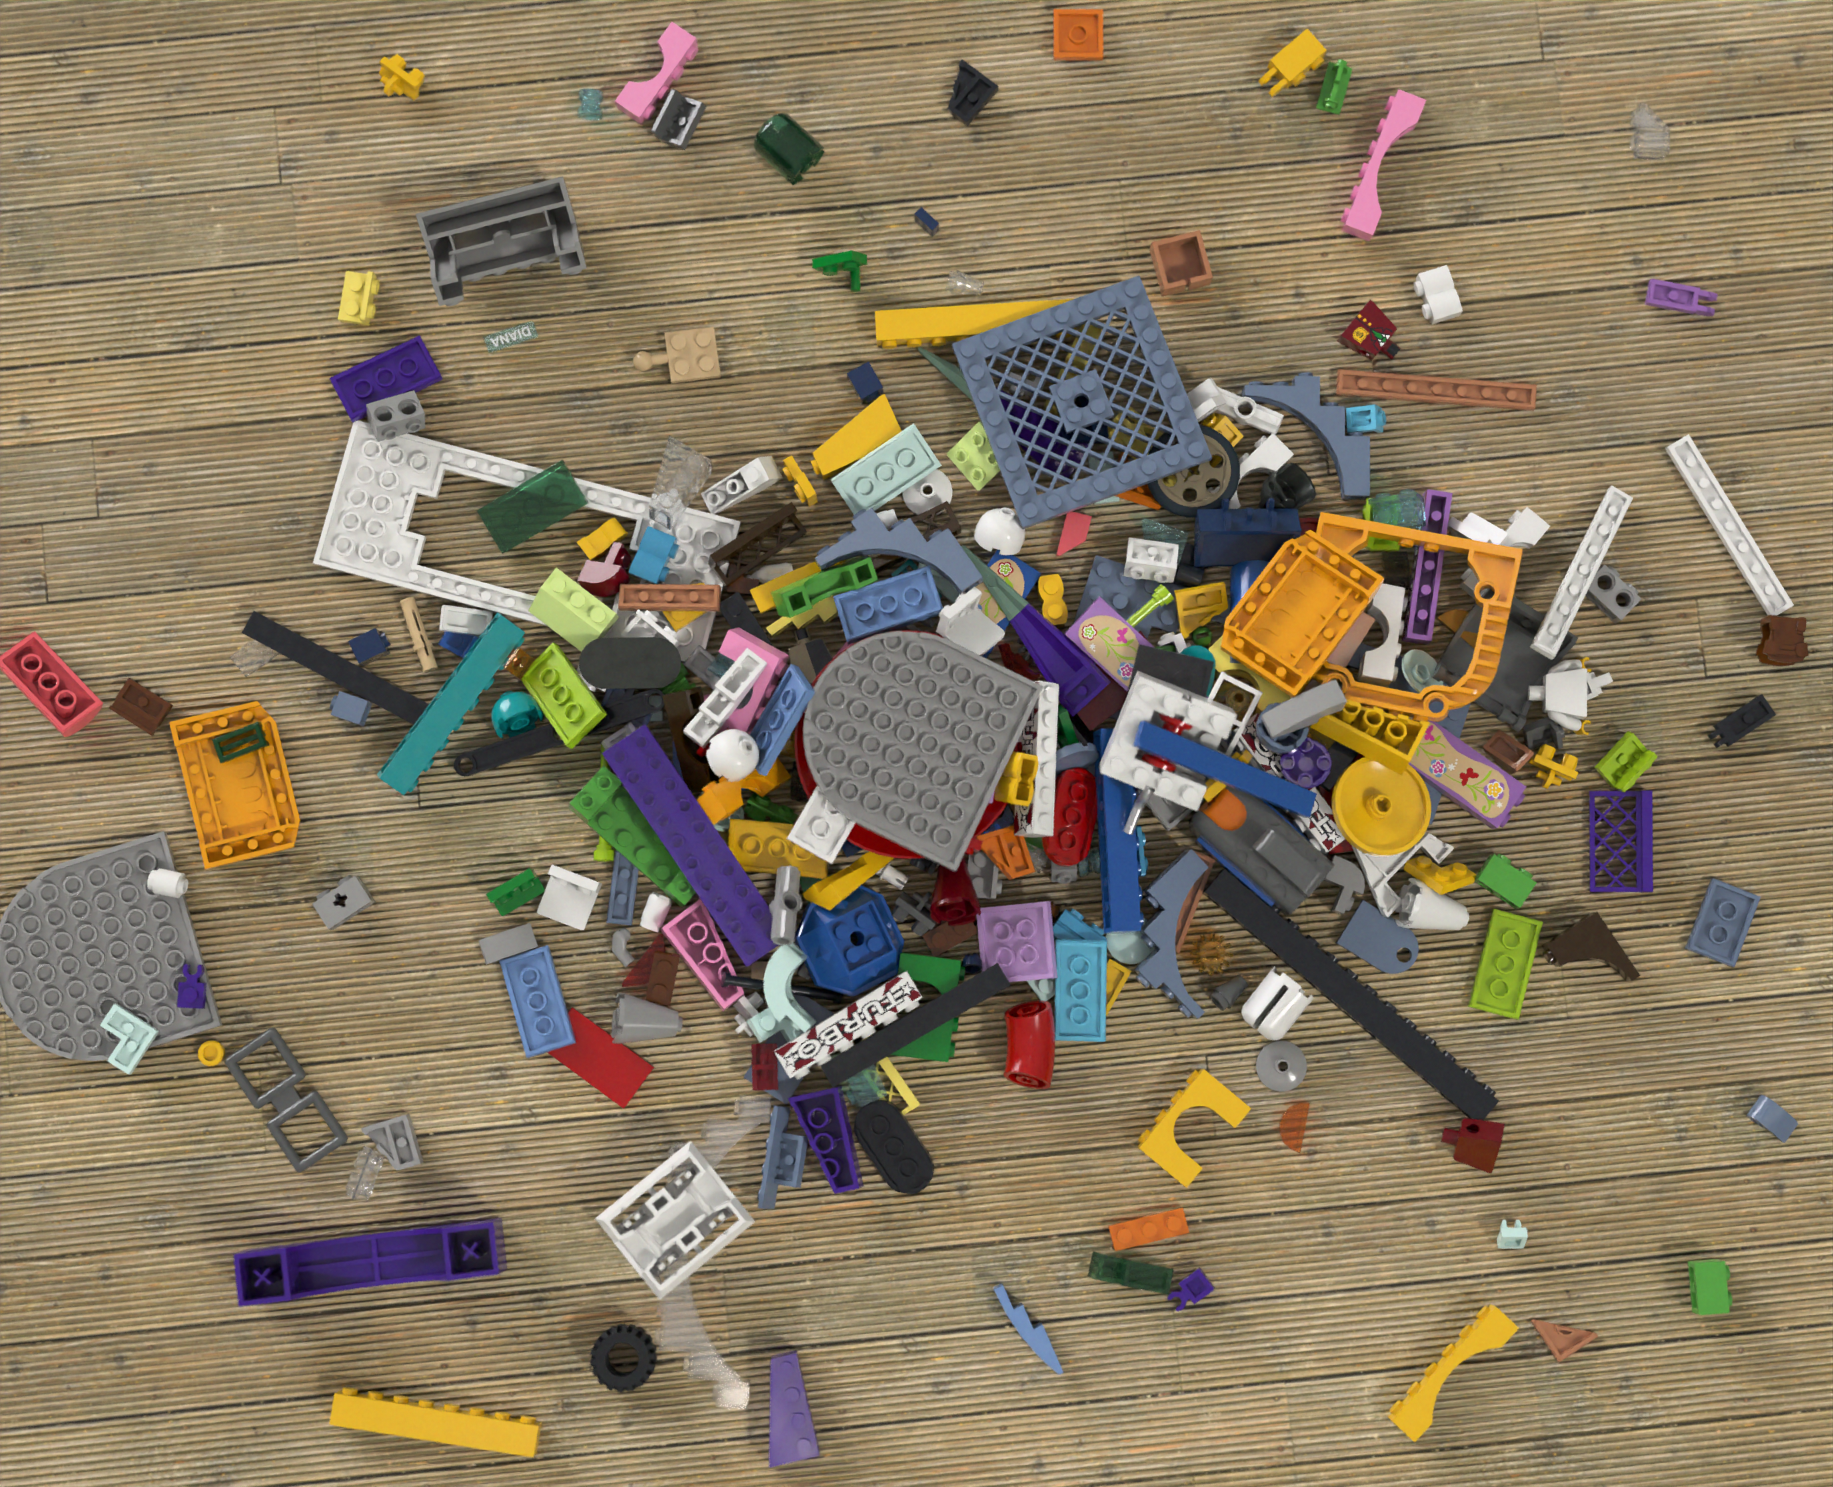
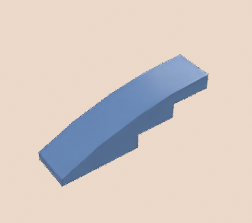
M1003 1283L994 1286L993 1289L1005 1313L1021 1337L1058 1375L1064 1373L1042 1322L1032 1326L1023 1304L1020 1303L1012 1306Z

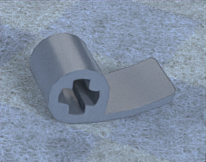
M1760 1095L1746 1115L1757 1125L1769 1130L1782 1143L1787 1141L1798 1125V1122L1788 1112L1764 1095Z

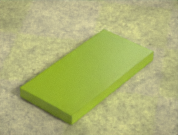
M554 642L518 676L568 748L572 749L607 715L559 645Z
M1492 909L1468 1007L1519 1020L1543 924L1542 921Z

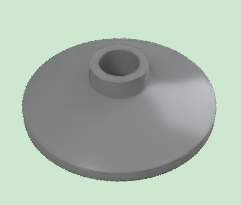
M1271 1042L1258 1054L1256 1060L1257 1075L1260 1081L1271 1090L1279 1092L1292 1090L1303 1081L1306 1075V1058L1301 1049L1291 1042ZM1282 1061L1287 1064L1285 1071H1280L1278 1068V1064Z

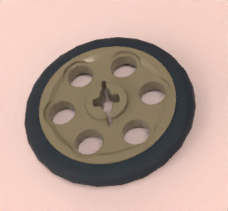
M1203 425L1199 426L1211 456H1220L1223 460V465L1220 468H1213L1209 461L1198 465L1196 471L1199 475L1193 474L1186 482L1184 480L1188 475V469L1175 473L1173 475L1176 477L1177 482L1172 487L1164 485L1162 479L1148 483V488L1154 499L1163 508L1175 515L1186 518H1196L1197 509H1221L1222 499L1228 498L1229 501L1237 490L1240 479V464L1232 444L1221 433ZM1163 433L1156 441L1167 445L1171 435ZM1174 438L1171 446L1178 444L1176 438ZM1152 446L1148 455L1161 449ZM1208 480H1216L1220 486L1219 491L1215 493L1209 492L1206 489V482ZM1186 489L1194 490L1196 493L1195 501H1185L1182 496L1183 491Z

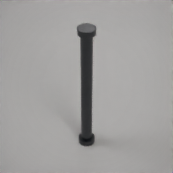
M723 972L721 987L727 988L730 985L764 991V980L733 976L729 972ZM791 984L793 995L831 1000L834 1004L841 1003L842 994Z

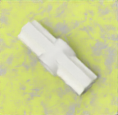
M1218 387L1227 403L1217 409V412L1235 419L1241 425H1250L1268 434L1273 433L1276 435L1284 415L1255 403L1249 397H1240ZM1245 406L1250 408L1252 412L1245 416L1241 415L1238 410Z

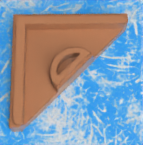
M1535 1319L1531 1321L1557 1362H1561L1598 1337L1596 1333Z

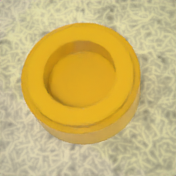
M206 1041L198 1049V1058L206 1066H216L224 1060L225 1048L218 1041Z

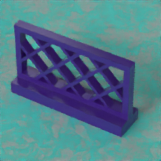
M1652 790L1626 792L1589 791L1590 892H1653ZM1595 797H1606L1613 805L1602 814L1595 807ZM1611 797L1620 798L1615 802ZM1624 797H1636V808L1629 814L1618 805ZM1614 807L1626 816L1616 827L1605 817ZM1635 811H1636V821L1631 817V815H1632ZM1595 812L1600 816L1596 821ZM1601 819L1613 829L1604 839L1595 832V825ZM1627 819L1636 826V833L1630 839L1618 830ZM1614 832L1618 833L1626 841L1616 852L1605 842ZM1595 837L1600 841V843L1596 847ZM1635 837L1636 846L1631 842ZM1602 844L1613 854L1604 864L1595 857V850ZM1628 844L1636 851V858L1630 864L1626 863L1618 855ZM1614 857L1618 858L1626 866L1617 877L1605 867ZM1595 862L1600 866V868L1596 872ZM1635 862L1636 871L1631 867ZM1603 869L1613 881L1606 887H1595V876ZM1629 869L1636 876V887H1625L1618 879ZM1616 882V883H1617L1618 885H1620L1621 887H1611V886Z

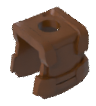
M1768 615L1761 619L1760 630L1762 637L1755 655L1758 656L1760 663L1770 666H1790L1796 662H1802L1805 657L1809 656L1807 642L1804 643L1803 632L1806 630L1805 617L1792 618Z

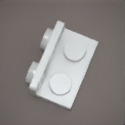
M1129 537L1123 575L1134 579L1173 583L1177 569L1179 544Z

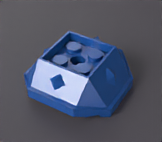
M862 885L831 910L812 902L807 904L794 939L795 944L808 956L804 963L814 985L849 997H854L897 975L900 954L904 945V939L884 896ZM852 932L858 937L856 946L850 941Z

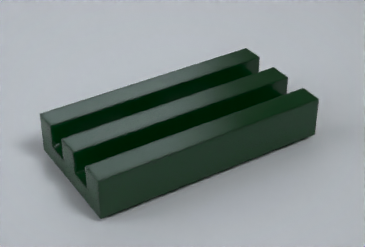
M256 722L212 739L220 763L228 762L269 746L268 741L265 739L266 734L261 728L263 727L262 723ZM256 730L257 734L223 747L220 745L221 742ZM259 739L260 743L224 756L223 752Z

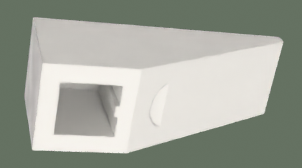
M772 456L757 457L702 492L701 495L710 513L715 515L765 490L783 477Z

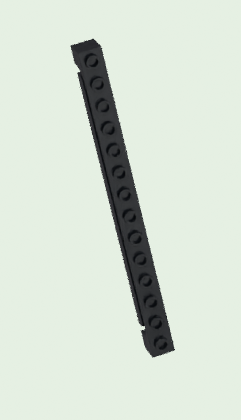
M1225 869L1221 870L1203 891L1207 898L1224 910L1227 915L1440 1095L1456 1106L1466 1117L1484 1120L1499 1102L1494 1097L1496 1092L1485 1083L1482 1086L1474 1080L1476 1075L1466 1067L1461 1069L1455 1064L1457 1059L1446 1050L1443 1053L1435 1047L1437 1042L1427 1034H1424V1036L1419 1034L1415 1030L1417 1028L1415 1023L1407 1017L1404 1020L1396 1014L1397 1008L1388 1001L1381 1002L1376 997L1378 993L1368 984L1365 986L1361 985L1357 981L1359 977L1349 968L1342 969L1337 964L1339 960L1329 951L1323 953L1318 948L1320 944L1310 935L1304 937L1298 931L1300 927L1289 918L1284 920L1278 915L1281 911L1275 905L1269 907L1251 890L1240 883L1230 872H1227Z

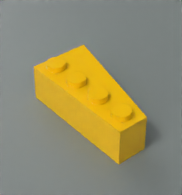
M1346 699L1347 702L1343 710L1319 718L1317 723L1311 725L1310 728L1402 775L1430 722L1423 720L1420 722L1408 719L1409 716L1402 714L1395 716L1383 712L1384 709L1377 707L1370 709L1361 706L1359 702Z

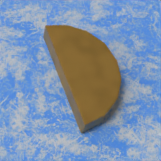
M1457 609L1444 612L1437 620L1452 633H1456L1468 612ZM1463 631L1460 637L1475 649L1478 633Z

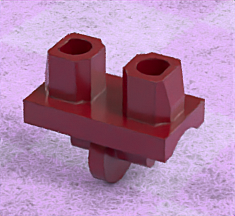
M777 1043L751 1044L752 1091L778 1090V1058L774 1053L777 1049Z

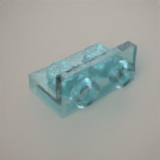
M1413 489L1401 490L1400 494L1397 495L1381 493L1377 494L1376 498L1368 499V505L1373 507L1374 522L1405 528L1426 526L1424 497Z
M874 1064L846 1080L849 1088L846 1091V1095L851 1105L856 1104L857 1108L887 1096V1092Z

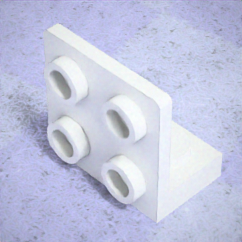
M551 864L548 872L551 876L537 913L579 930H584L602 883Z

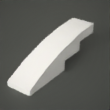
M747 648L716 683L715 690L699 707V713L683 730L684 734L704 749L749 692L767 666V662Z

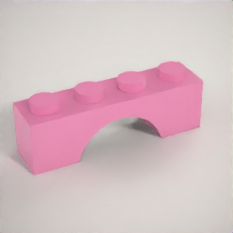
M673 22L670 23L658 40L659 49L664 56V64L659 74L646 82L637 83L629 81L615 100L617 109L641 125L645 119L649 120L656 110L655 105L659 100L666 98L670 91V84L673 80L677 81L681 77L685 63L688 60H693L698 52L696 37Z

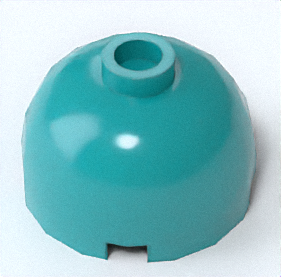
M507 691L494 704L491 721L496 734L500 738H503L502 734H508L509 738L536 728L535 722L538 719L541 722L544 714L536 700L528 693Z

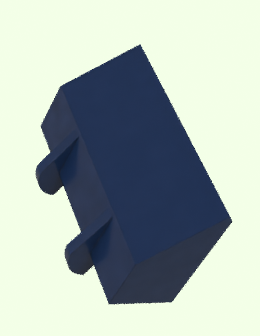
M1228 498L1222 499L1221 509H1197L1194 525V567L1234 566L1251 560L1270 562L1286 541L1300 537L1301 526L1298 509H1274V498L1267 499L1266 509H1229Z

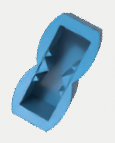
M648 526L630 566L629 574L652 584H659L660 581L665 582L670 571L667 564L670 558L675 559L680 545L676 544L677 538Z

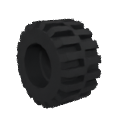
M619 1324L618 1326L610 1327L596 1340L591 1350L590 1366H593L592 1373L594 1377L597 1376L598 1382L601 1385L605 1384L607 1386L606 1389L611 1391L615 1389L617 1392L623 1393V1391L628 1390L630 1392L637 1387H641L653 1373L657 1362L656 1345L652 1343V1337L648 1336L644 1329H638L633 1324ZM618 1343H627L633 1346L638 1353V1365L631 1372H619L610 1363V1350Z

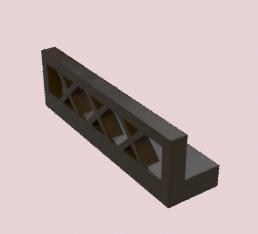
M948 501L911 518L914 524L920 522L928 525L926 533L922 535L927 542L930 540L929 536L939 529L944 531L948 528L953 536L961 533V526ZM946 509L951 521L944 525L934 523L935 515ZM880 554V556L872 559L876 574L908 558L898 555Z
M792 502L710 555L708 564L725 587L807 533L795 516L797 509ZM789 521L798 530L792 536L781 534L782 526ZM766 536L777 538L776 546L772 549L761 547L762 539ZM745 550L757 551L756 559L752 562L742 561V552ZM725 563L736 564V573L728 578L719 568Z

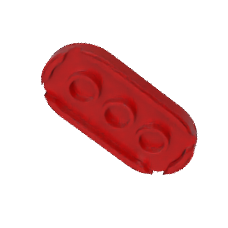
M1079 767L1063 771L1056 778L1053 836L1042 837L1043 848L1048 858L1053 863L1064 867L1078 864L1086 858L1090 850L1097 818L1095 777L1088 770Z

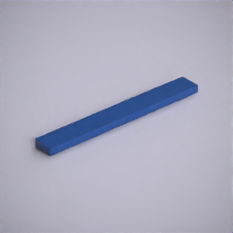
M1145 721L1140 722L1133 744L1134 747L1299 816L1310 818L1317 793Z

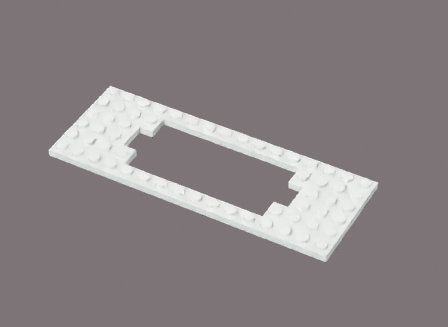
M356 421L351 429L313 561L315 565L547 626L528 611L536 596L419 565L426 537L408 532L409 524L418 494L438 499L445 471L637 521L629 547L631 551H638L648 526L674 536L678 540L676 544L680 545L675 559L670 558L667 564L670 571L665 582L660 581L659 584L704 583L705 585H720L721 595L724 584L712 570L708 560L712 553L737 538L741 522L411 434H403L391 440L377 442L370 424ZM725 563L719 567L725 576H727L730 563ZM641 579V583H640V584H652V583L647 582V581ZM619 592L616 594L612 608L619 618L604 638H624L620 634L636 616L637 611H620L618 609ZM649 611L658 619L657 625L662 629L667 626L675 632L662 611ZM708 611L678 632H675L678 635L675 639L679 642L677 650L680 654L681 662H685L698 645L702 646L705 650L707 649L717 612Z

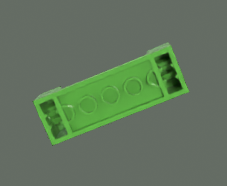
M603 765L572 799L568 808L683 908L696 891L633 798L622 787L620 779Z

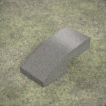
M530 923L478 941L486 965L538 947Z

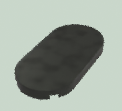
M659 637L599 638L591 641L584 647L579 658V668L583 678L592 686L600 689L662 688L672 683L678 676L681 669V657L677 648L670 641Z

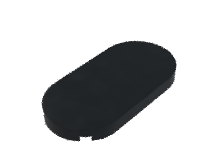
M874 1100L865 1104L858 1111L854 1124V1132L858 1141L886 1183L893 1190L907 1194H915L922 1191L930 1183L934 1174V1163L930 1153L895 1104L886 1100Z

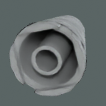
M617 993L615 1003H619V1008L613 1010L611 1036L614 1038L613 1044L675 1037L677 1032H681L683 1018L678 1016V1011L625 993Z

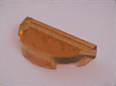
M1297 1103L1290 1106L1282 1114L1279 1122V1134L1283 1143L1289 1149L1301 1153L1310 1103Z

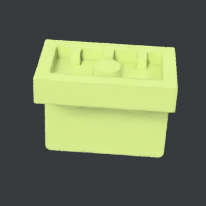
M981 421L947 453L951 461L978 491L984 488L1000 472Z

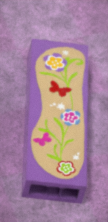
M1100 596L1065 632V635L1126 691H1128L1138 644L1154 647Z
M1428 721L1430 724L1409 765L1418 772L1423 781L1492 830L1499 826L1503 828L1511 817L1508 814L1513 806L1518 807L1525 797L1523 791L1526 789V786L1436 722Z

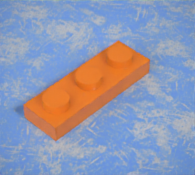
M1183 1207L1108 1225L1114 1251L1189 1233Z

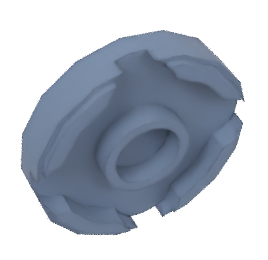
M1075 743L1057 750L1056 774L1076 767L1085 769L1091 766L1099 758L1096 746L1092 743H1087L1088 746H1083L1082 743Z

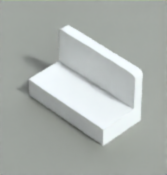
M1212 378L1207 379L1187 393L1198 423L1227 403Z
M1469 513L1463 522L1454 517L1448 521V529L1454 537L1502 545L1509 537L1507 532L1474 513Z

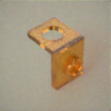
M517 647L516 650L513 649L508 655L509 660L503 668L521 680L535 659Z

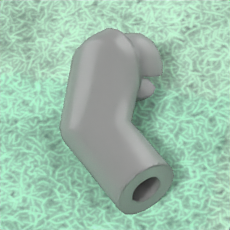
M622 928L613 934L612 952L626 968L635 959L626 949L627 941L631 938V934L628 929Z

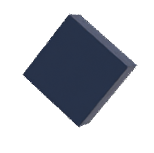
M920 207L914 214V221L933 237L939 231V223Z

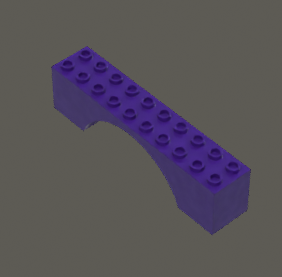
M644 724L602 753L746 967L776 948L778 944L773 943V940H771L773 916L770 913L768 903L724 842L648 726Z
M502 1218L253 1248L233 1254L239 1307L290 1301L314 1295L389 1284L451 1281L499 1275L507 1270Z

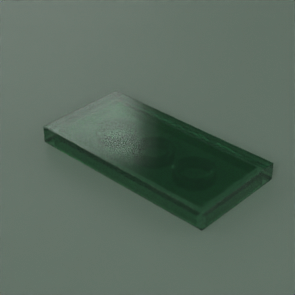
M561 460L480 508L477 512L500 551L504 554L587 505L589 502L564 460Z

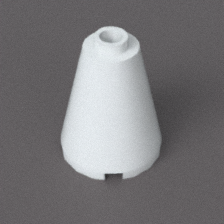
M1415 878L1408 879L1411 883L1403 885L1398 896L1403 902L1395 910V912H1399V919L1395 918V922L1399 927L1460 930L1467 925L1469 913L1466 906L1447 895L1438 894L1425 883Z

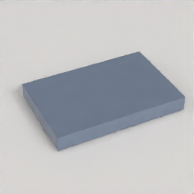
M1711 878L1685 949L1734 968L1761 897Z

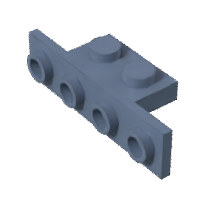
M774 1106L770 1116V1134L766 1141V1159L762 1166L763 1178L758 1192V1208L775 1209L778 1184L801 1188L808 1137L787 1133L791 1107Z

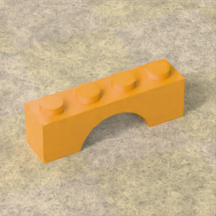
M777 757L767 776L758 774L756 769L742 780L736 782H729L723 776L718 780L720 783L717 784L713 781L702 789L704 794L697 799V802L713 825H715L744 805L741 797V788L752 790L759 796L764 797L778 789L791 776Z

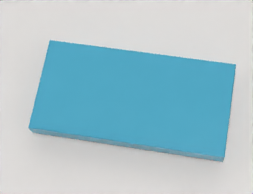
M1056 939L1055 1040L1105 1042L1107 940Z

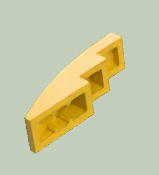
M816 561L751 589V595L760 614L776 607L771 592L820 572L821 570Z

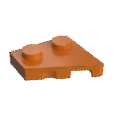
M1014 825L976 836L975 839L983 841L981 850L1009 880L1035 872L1024 836L1014 835Z

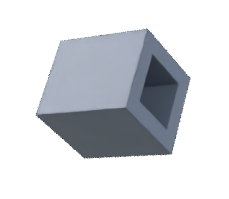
M339 691L338 696L335 695L331 701V715L364 727L373 703Z

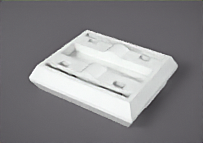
M691 1141L595 1218L659 1300L755 1222ZM690 1157L694 1163L657 1193L652 1186ZM683 1174H684V1176L688 1179V1180H687L686 1182H684V1183H683V1181L679 1178V1177H681ZM648 1191L652 1198L619 1225L613 1221L616 1216L635 1202L643 1193ZM735 1213L739 1220L703 1250L698 1243ZM632 1216H633V1217L635 1218V1220L637 1221V1222H635L633 1225H632L631 1221L628 1220V1219H629L630 1217H632ZM716 1216L721 1221L718 1225L713 1220ZM692 1248L697 1252L693 1259L685 1263L664 1282L660 1280L658 1276ZM666 1257H668L667 1260L670 1262L668 1266L663 1262L661 1263Z

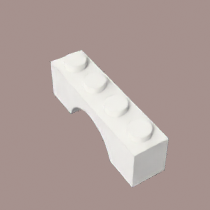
M1273 433L1268 438L1264 435L1255 443L1254 447L1256 450L1251 455L1246 452L1239 459V482L1251 473L1263 472L1272 475L1275 471L1278 472L1294 454ZM1218 486L1215 490L1212 487H1210L1208 491L1211 493H1215L1219 491L1220 486ZM1237 490L1229 501V509H1239L1241 507Z
M1528 507L1521 512L1517 509L1508 520L1511 525L1505 532H1507L1509 537L1502 546H1519L1530 549L1538 542L1550 525ZM1468 567L1460 577L1463 579V582L1459 587L1474 599V589L1478 579L1470 567ZM1487 589L1482 590L1480 592V596H1482Z
M1382 583L1378 592L1368 604L1367 614L1376 619L1383 631V644L1377 649L1364 653L1360 660L1357 682L1388 688L1392 681L1395 682L1397 678L1398 667L1394 666L1395 658H1399L1401 651L1398 637L1402 635L1405 623L1404 620H1401L1402 612H1405L1408 598L1404 597L1405 588Z

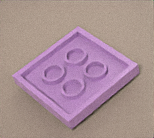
M1050 901L981 908L980 916L978 914L976 916L982 972L998 963L1009 982L1057 978Z

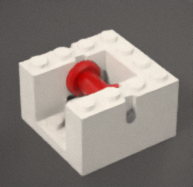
M1137 671L1099 764L1100 773L1142 789L1123 830L1125 833L1133 835L1143 808L1150 799L1152 792L1155 795L1198 811L1207 789L1204 781L1206 776L1134 747L1133 744L1140 722H1148L1216 751L1221 738H1228L1237 716L1233 708Z

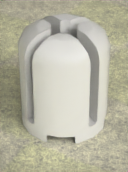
M1275 966L1246 1001L1241 1010L1245 1022L1254 1029L1258 1028L1257 1031L1269 1040L1283 1038L1314 999L1312 995L1306 998L1303 995L1305 991L1302 990L1301 986L1285 973H1282L1280 976L1275 973L1277 971Z

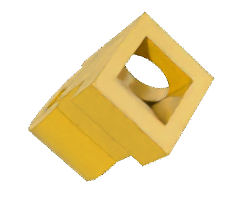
M614 517L587 537L580 539L577 544L590 560L597 561L610 551L613 542L619 543L628 533Z

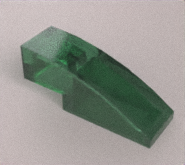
M1093 1251L1088 1277L1126 1287L1169 1295L1174 1269Z

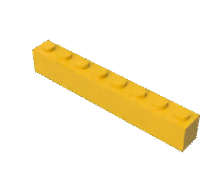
M1073 299L875 311L877 346H882L883 349H893L901 344H907V347L911 348L920 347L922 343L943 346L947 344L946 342L961 341ZM1062 332L1056 334V338H1060ZM1068 333L1065 336V338L1071 337V335Z
M343 1387L342 1391L339 1390L334 1393L329 1425L527 1457H534L537 1454L542 1423L536 1422L535 1417L521 1416L520 1419L510 1418L511 1414L506 1412H495V1415L485 1414L484 1409L474 1407L466 1411L460 1410L459 1405L445 1403L444 1407L435 1406L434 1401L420 1399L419 1403L410 1402L409 1397L394 1395L393 1399L385 1398L383 1393L368 1391V1395L360 1394L358 1389Z

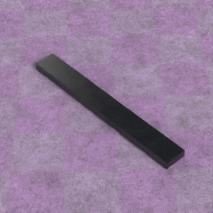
M253 611L242 631L246 636L413 725L429 705Z
M997 963L822 1064L821 1068L831 1086L835 1087L1010 986V983Z

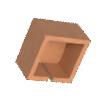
M1200 230L1151 243L1149 251L1162 297L1184 292L1185 286L1188 287V290L1210 285L1213 276Z

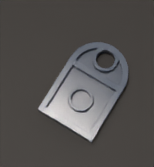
M1361 900L1336 941V944L1381 972L1388 974H1397L1408 970L1415 963L1419 951L1416 936L1409 928L1399 927L1395 919L1390 916L1388 918L1383 917L1379 909L1364 900ZM1400 948H1406L1410 953V958L1405 963L1397 959V951Z

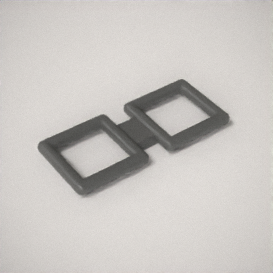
M269 1028L225 1059L226 1066L254 1108L260 1109L271 1101L279 1112L277 1116L267 1122V1128L297 1172L305 1171L347 1142L348 1136L319 1092L312 1091L302 1098L294 1085L303 1080L306 1073L276 1028ZM271 1040L293 1074L259 1097L237 1063ZM313 1103L335 1135V1138L301 1160L279 1126Z

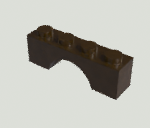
M701 686L662 695L684 782L692 793L703 791L702 789L713 781L717 784L720 783L718 780L723 776L719 777L714 773L709 765L707 754L700 757L697 754L700 746L683 732L686 726L699 713V707L705 701Z

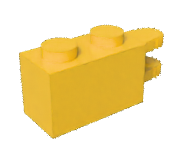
M1306 29L1270 59L1267 66L1269 71L1258 82L1261 85H1265L1274 76L1278 79L1279 83L1275 84L1268 92L1271 97H1274L1284 88L1288 89L1292 84L1296 87L1306 78L1305 73L1310 69L1315 71L1324 63L1325 60L1323 58L1327 50Z

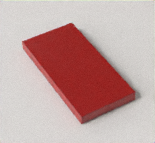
M572 1007L568 1014L577 1043L547 1053L625 1109L652 1072L654 1066L623 1043L613 1044L614 1038L608 1032Z

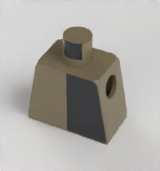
M803 628L793 632L797 646L789 648L788 651L790 664L798 666L811 685L820 671L833 657L822 638L812 640L808 628Z

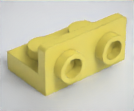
M346 271L338 315L340 322L369 326L370 319H374L376 305L373 304L374 294H378L380 281L377 280L374 272L368 271L367 274Z

